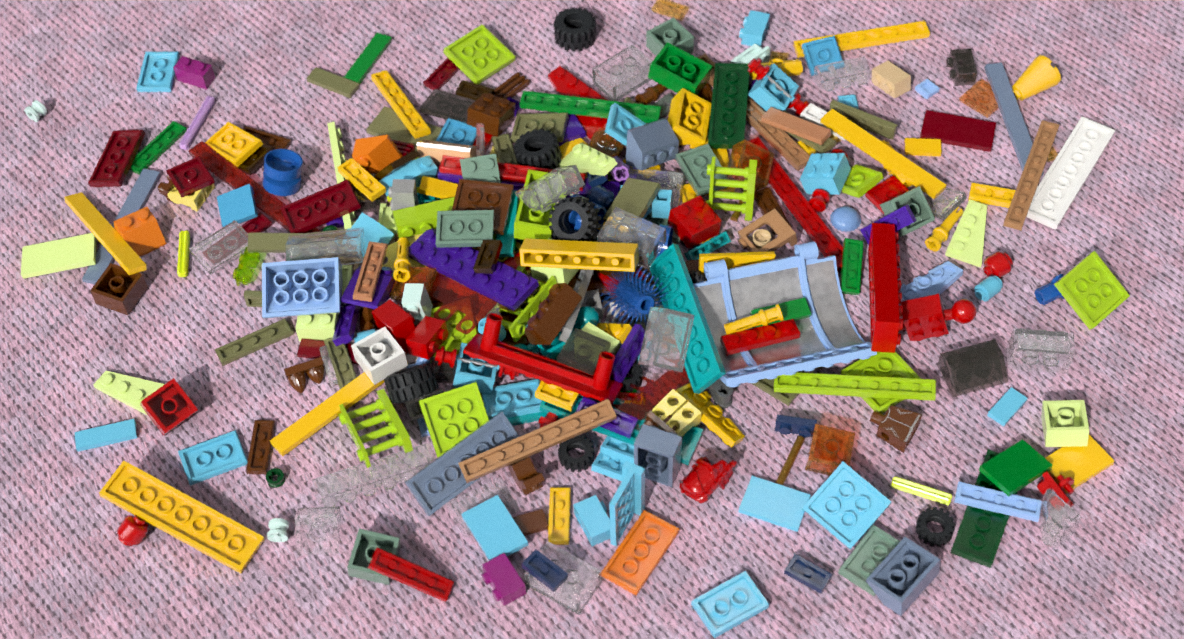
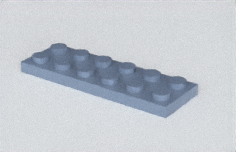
M499 412L405 481V484L426 515L430 516L478 480L466 483L458 464L459 462L518 438L519 435L504 413Z

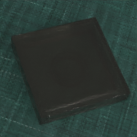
M575 328L557 356V361L593 376L600 352H608L611 342Z

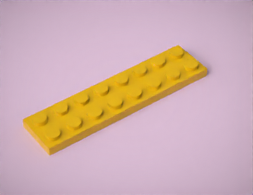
M124 460L99 492L102 498L133 515H137L142 520L241 574L264 541L262 535Z

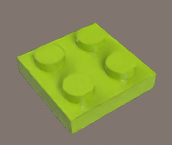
M855 164L851 167L841 192L860 198L883 179L882 172Z

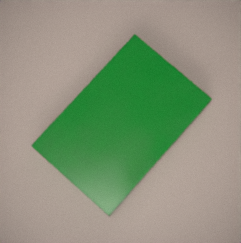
M1022 439L980 465L979 471L1009 497L1041 477L1045 472L1050 471L1053 464Z

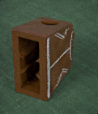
M890 406L885 415L874 410L870 422L879 425L876 436L904 453L920 425L922 415Z

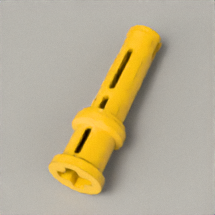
M954 206L942 224L933 229L931 237L925 240V245L928 249L935 252L940 250L942 242L946 241L949 237V231L963 215L962 209L956 213L959 207Z
M402 237L397 241V259L394 261L395 270L393 272V277L398 282L409 280V269L411 267V263L408 260L409 241L407 238Z
M776 304L773 308L767 310L760 309L757 314L723 324L726 335L759 325L768 326V323L777 320L783 321L784 319L779 304Z

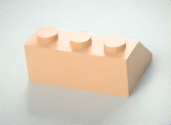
M431 140L417 142V152L420 155L418 158L430 156L437 165L441 164L443 155L462 158L476 157L477 146Z

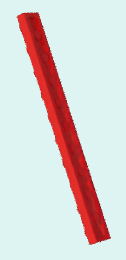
M756 137L744 142V151L750 159L757 160V168L812 241L816 242L818 249L824 257L833 255L836 257L837 272L841 271L843 247L760 138Z

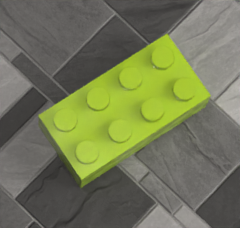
M528 169L514 222V238L522 240L525 238L552 239L554 230H550L549 227L552 226V223L549 222V218L552 217L550 212L555 209L553 206L559 203L562 198L565 175Z

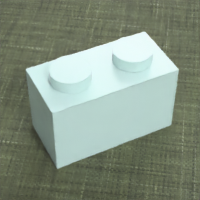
M405 283L401 303L405 312H410L414 317V325H418L425 316H431L433 305L424 284Z

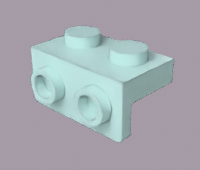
M754 44L732 59L731 63L749 64L754 58H760L762 60L761 63H766L770 58V47L766 46L762 49L757 44Z

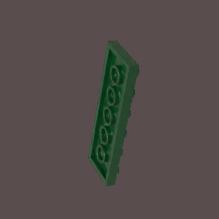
M715 63L708 144L711 149L744 150L750 75L748 72L749 67L746 63Z
M988 449L983 463L1000 453ZM979 472L975 483L976 486L1002 491ZM967 506L950 553L991 568L1010 515Z

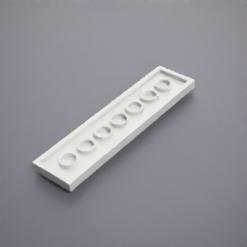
M1081 117L1038 185L1027 218L1055 230L1057 229L1115 133L1114 129Z

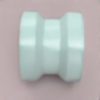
M37 100L33 101L30 107L28 106L24 109L26 115L35 122L39 121L41 116L47 114L44 105Z
M281 518L271 519L268 524L270 531L267 533V539L271 542L287 541L289 522Z

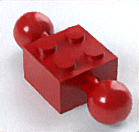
M939 294L902 301L900 304L902 305V330L906 329L910 341H921L949 334L947 320L954 319L958 323L967 324L975 318L977 313L975 304L968 299L957 300L952 305V308L944 310Z

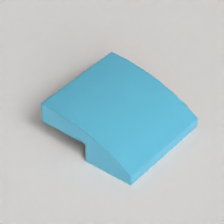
M361 213L342 240V244L358 253L364 259L369 241L389 245L395 234L368 215Z
M607 436L600 447V453L593 462L591 470L622 481V466L625 461L634 464V445Z

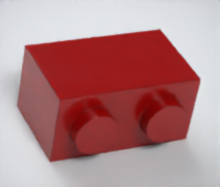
M425 316L406 338L408 353L429 360L448 337L446 321Z

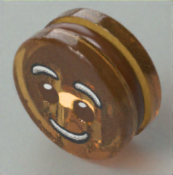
M601 128L593 134L589 147L610 157H619L624 144L607 134L605 128Z

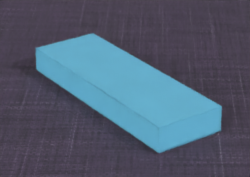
M135 419L74 432L76 450L78 452L138 438Z

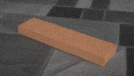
M770 107L761 116V122L820 145L831 136L830 129Z
M369 241L354 289L353 300L373 301L388 244Z

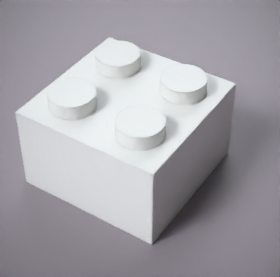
M386 327L351 345L355 360L374 385L384 380L388 375L408 366L405 352Z

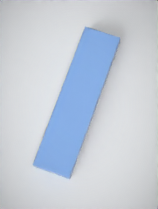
M959 481L954 503L1035 522L1039 521L1042 505L1041 500L1015 494L1008 497L1002 491Z

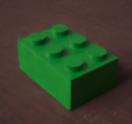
M667 42L651 62L648 78L676 93L684 88L698 95L710 78L712 65Z

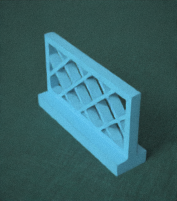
M625 461L622 466V482L609 503L610 542L614 546H617L634 514L641 515L645 510V468L629 461Z

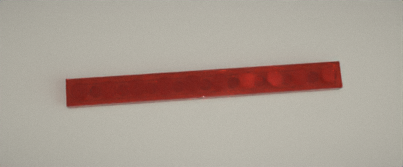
M203 141L189 150L191 157L200 156L207 169L234 190L250 184L253 188L256 207L290 232L281 207L286 205L285 203L267 192L260 184ZM316 227L304 232L311 234H322L321 231Z

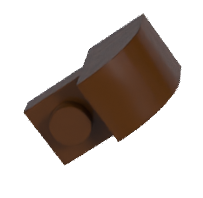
M530 457L508 465L514 481L525 496L543 487L541 482L545 481L542 473L536 472Z

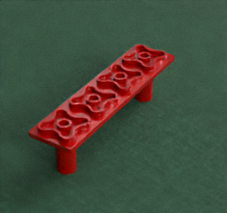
M489 313L487 315L483 335L475 334L463 350V353L471 358H478L487 361L489 364L504 367L509 371L522 373L526 377L542 380L546 384H553L566 391L579 393L583 397H591L600 402L609 399L611 405L623 387L622 383L610 379L615 361L614 354L607 351L600 352L595 372L591 373L498 341L503 317L496 313Z

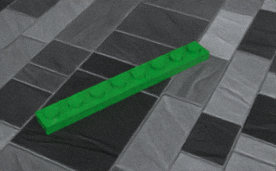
M523 91L520 100V108L600 118H608L611 105L617 103L645 123L659 120L661 114V106Z

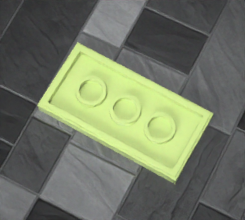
M93 233L24 246L22 248L21 262L22 278L25 279L95 265L97 238Z

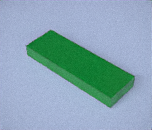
M845 238L843 241L840 287L844 294H860L864 241Z
M805 297L779 303L783 321L790 319L796 321L811 316ZM775 305L751 310L750 315L757 314L760 309L767 310L773 308ZM777 320V321L768 323V325H769V324H773V323L782 322V321Z

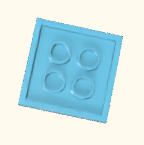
M842 462L802 509L851 550L890 506L891 501L846 463Z

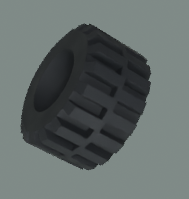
M575 7L559 12V15H556L554 20L556 44H559L560 48L564 47L566 51L571 49V52H575L577 49L582 51V48L586 50L589 48V45L592 46L593 41H596V19L593 17V14L589 13L586 9L582 10V8L577 9Z
M534 129L531 132L528 131L526 134H522L520 139H517L516 144H514L518 165L553 169L559 166L558 163L561 162L562 154L558 139L549 130Z
M579 196L562 199L559 203H556L553 206L555 209L550 212L552 217L549 218V222L552 223V226H549L550 230H554L553 236L558 237L557 240L591 241L594 239L593 236L599 232L596 229L601 227V224L598 223V220H601V216L597 214L600 211L598 208H594L595 203L589 202L590 199ZM573 210L581 218V227L578 231L573 230L569 224V215Z
M431 364L413 366L390 374L384 379L391 403H401L416 399L438 388Z

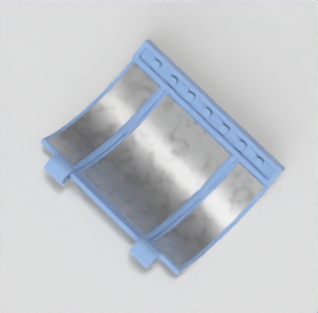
M815 241L795 245V256L727 269L724 259L704 263V273L707 281L693 283L726 371V374L719 378L726 386L738 387L741 383H756L760 379H775L779 375H794L798 371H813L817 367H831L836 363H850L854 359H869L870 356L877 355V352L871 351V343L865 342L860 336L849 315L840 287L836 257L833 255L818 258V247ZM806 298L811 316L794 321L800 331V338L726 355L720 342V337L726 335L723 324L751 316L750 311Z

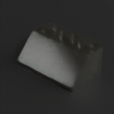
M995 339L940 354L937 366L953 397L1008 383L1004 355Z

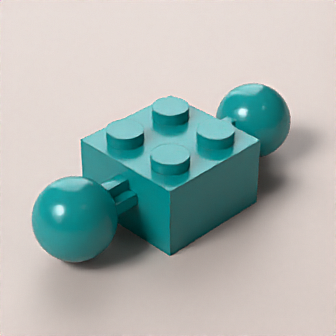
M591 306L581 307L567 342L559 340L561 335L559 331L551 345H532L530 343L527 346L524 344H515L513 346L533 353L539 352L541 356L558 360L574 351V337L577 335L575 331L582 329L588 322L597 326L599 314Z

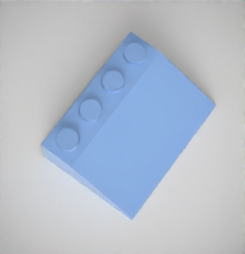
M339 258L262 263V317L274 318L339 313L343 284L342 264Z

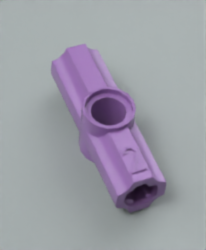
M618 156L612 157L618 164L609 173L619 182L627 180L630 166L625 164Z

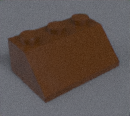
M567 283L554 284L549 290L550 294L539 304V310L528 320V326L524 331L529 343L532 345H551L581 301L582 297Z

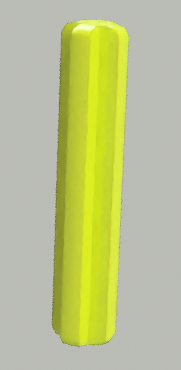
M188 230L180 231L177 264V274L179 277L188 276L190 234Z
M894 476L891 482L892 488L945 505H949L952 499L951 493Z

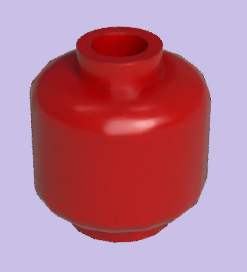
M997 251L984 260L985 267L983 270L988 277L997 276L1002 278L1011 271L1013 262L1007 253Z
M137 515L126 516L117 529L118 539L126 546L139 545L147 535L149 527L146 521L137 517Z

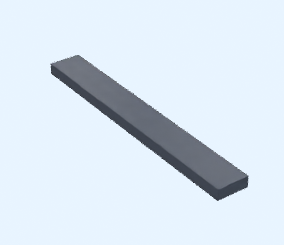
M986 64L984 67L1023 171L1033 145L1003 64Z
M143 168L115 220L144 208L161 177L159 171ZM102 244L96 253V264L88 267L82 278L83 282L95 284L108 265L114 262V257Z

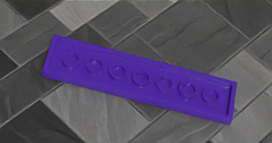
M434 229L425 231L409 246V258L513 311L539 286L538 280L497 261L493 274L475 273L473 267L479 251L471 247L437 248L436 230Z

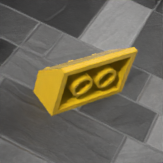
M684 88L671 100L668 122L679 140V145L704 144L706 142L712 103Z

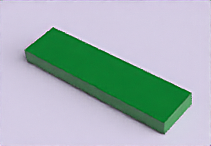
M376 33L345 74L344 78L360 85L390 45L392 37Z
M173 121L135 156L129 170L140 175L143 168H149L185 134L187 128Z

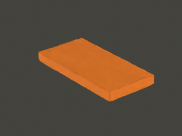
M644 510L601 571L600 576L637 596L680 532V528Z

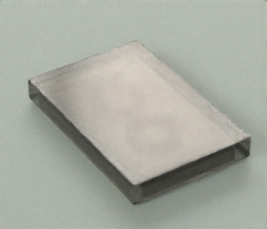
M434 89L420 106V112L446 120L451 118L467 123L468 107L476 100Z

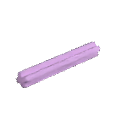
M213 96L205 98L179 143L181 149H189L216 102Z

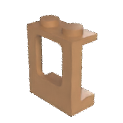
M775 208L738 231L739 245L742 249L746 248L749 252H770L779 249L786 243H789L791 247L798 243L795 231ZM768 224L778 236L763 247L756 248L747 236L761 226Z

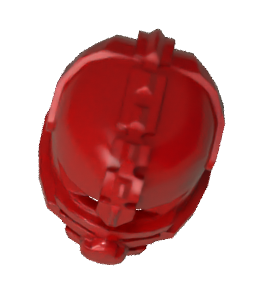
M706 456L695 461L696 464L692 465L690 473L680 483L681 492L700 504L707 502L718 487L725 489V485L729 482L733 473L732 468L737 464L736 461L732 460L727 463L724 460H720L711 465Z

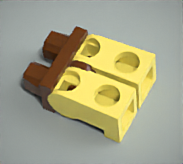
M168 175L167 179L169 182H161L158 185L159 193L165 195L168 201L189 206L195 211L201 208L206 198L215 188V184H212L181 198Z
M673 389L652 411L646 414V421L643 424L655 426L666 432H674L678 436L683 437L693 426L696 427L701 423L702 412L691 403H686V399Z

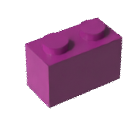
M182 56L173 67L178 81L205 90L216 79L212 65Z
M505 553L482 564V579L486 585L490 584L493 590L491 591L497 602L501 601L505 606L526 594L525 584Z

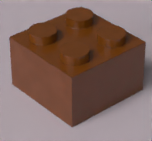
M484 93L468 107L467 124L498 137L514 121L516 103L508 99L499 98L491 93Z
M110 263L90 292L97 305L129 315L148 286L142 273L128 275L121 266Z

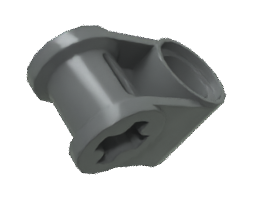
M718 379L707 389L711 393L716 405H719L722 409L728 408L732 404L733 387L726 386Z

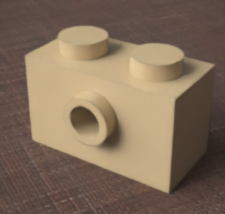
M886 61L872 69V83L894 99L911 90V76L890 61Z

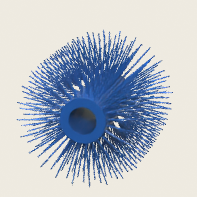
M640 270L637 275L635 274L634 279L633 272L632 276L630 275L631 278H629L628 274V278L624 275L623 278L625 279H622L621 282L618 279V285L612 283L615 287L611 291L616 292L608 293V295H613L611 297L614 299H609L611 301L607 302L608 304L614 303L611 308L619 304L615 307V310L613 309L611 316L620 307L621 309L619 313L617 312L615 318L624 311V315L619 318L622 321L623 317L628 314L623 324H626V321L631 316V322L637 316V323L638 316H641L642 321L646 314L652 313V309L658 311L655 307L659 303L655 304L654 302L662 300L657 299L659 297L656 295H660L659 292L655 294L653 292H656L659 286L654 290L652 289L655 283L650 286L655 275L646 283V279L650 278L651 275L649 272L647 277L641 281L647 270H644L639 278Z

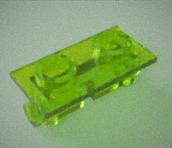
M246 247L244 253H241L239 265L233 272V278L237 286H239L240 282L244 285L251 283L255 269L250 268H257L261 259L259 252H248Z

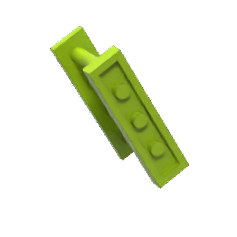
M712 156L711 164L707 165V175H710L709 200H706V203L712 210L742 212V214H745L746 221H752L757 160L750 159L749 167H745V169L715 166L716 157ZM715 174L744 176V178L748 179H744V181L716 179ZM714 186L743 188V190L747 191H743V193L715 191ZM714 198L743 200L742 202L746 203H717L713 202Z
M517 267L516 270L528 275L525 267ZM551 276L546 283L538 281L539 286L536 289H539V292L535 296L529 295L525 300L529 304L524 309L518 308L516 312L502 309L497 302L490 299L475 317L477 323L479 324V321L487 317L489 313L500 314L501 312H508L517 315L518 317L513 323L502 320L504 328L509 329L513 341L517 342L525 334L524 330L526 325H528V320L539 310V304L550 294V288L557 283L555 276Z
M384 388L376 391L378 399L372 404L348 413L343 404L339 405L341 411L338 414L339 420L342 425H346L358 449L356 450L360 462L364 461L367 468L371 467L369 456L397 445L398 447L402 446L405 453L413 451L410 436ZM383 410L382 414L353 424L351 421L370 412ZM381 422H389L388 426L360 437L357 433ZM390 433L392 435L395 434V438L367 449L363 445Z

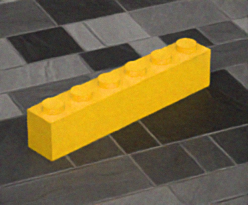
M525 238L520 247L521 266L635 272L639 262L638 244Z

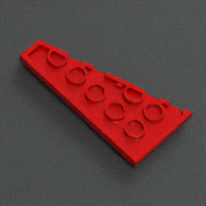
M561 66L548 74V79L560 95L607 100ZM575 115L590 141L600 131H602L600 139L605 138V143L613 138L608 134L603 135L608 118Z

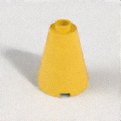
M1039 55L1031 62L1012 86L1016 100L1023 101L1058 85L1061 81V75L1057 67L1053 68L1050 65L1052 63L1050 59Z

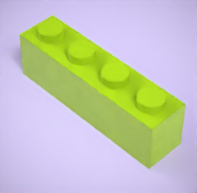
M455 197L392 211L398 237L406 238L423 234L430 229L436 230L437 211H452Z

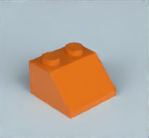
M389 135L356 139L352 153L353 159L373 177L390 163L403 157Z
M148 207L113 221L115 230L139 257L166 245L157 220Z

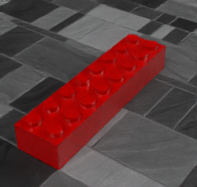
M872 223L868 248L871 351L895 353L896 345H900L901 333L898 332L903 329V318H900L902 317V305H899L902 300V293L900 292L901 280H898L900 279V268H898L900 256L898 255V232H895V224Z

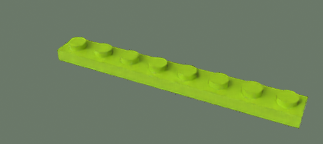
M796 372L794 375L784 374L775 378L774 392L935 401L936 380Z

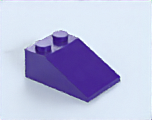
M361 266L358 267L340 302L376 309L396 293L397 281L393 277L394 270L390 267H382L373 301L368 302L353 300L354 289L361 270Z

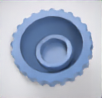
M839 207L830 215V223L841 232L854 231L861 224V216L851 207Z

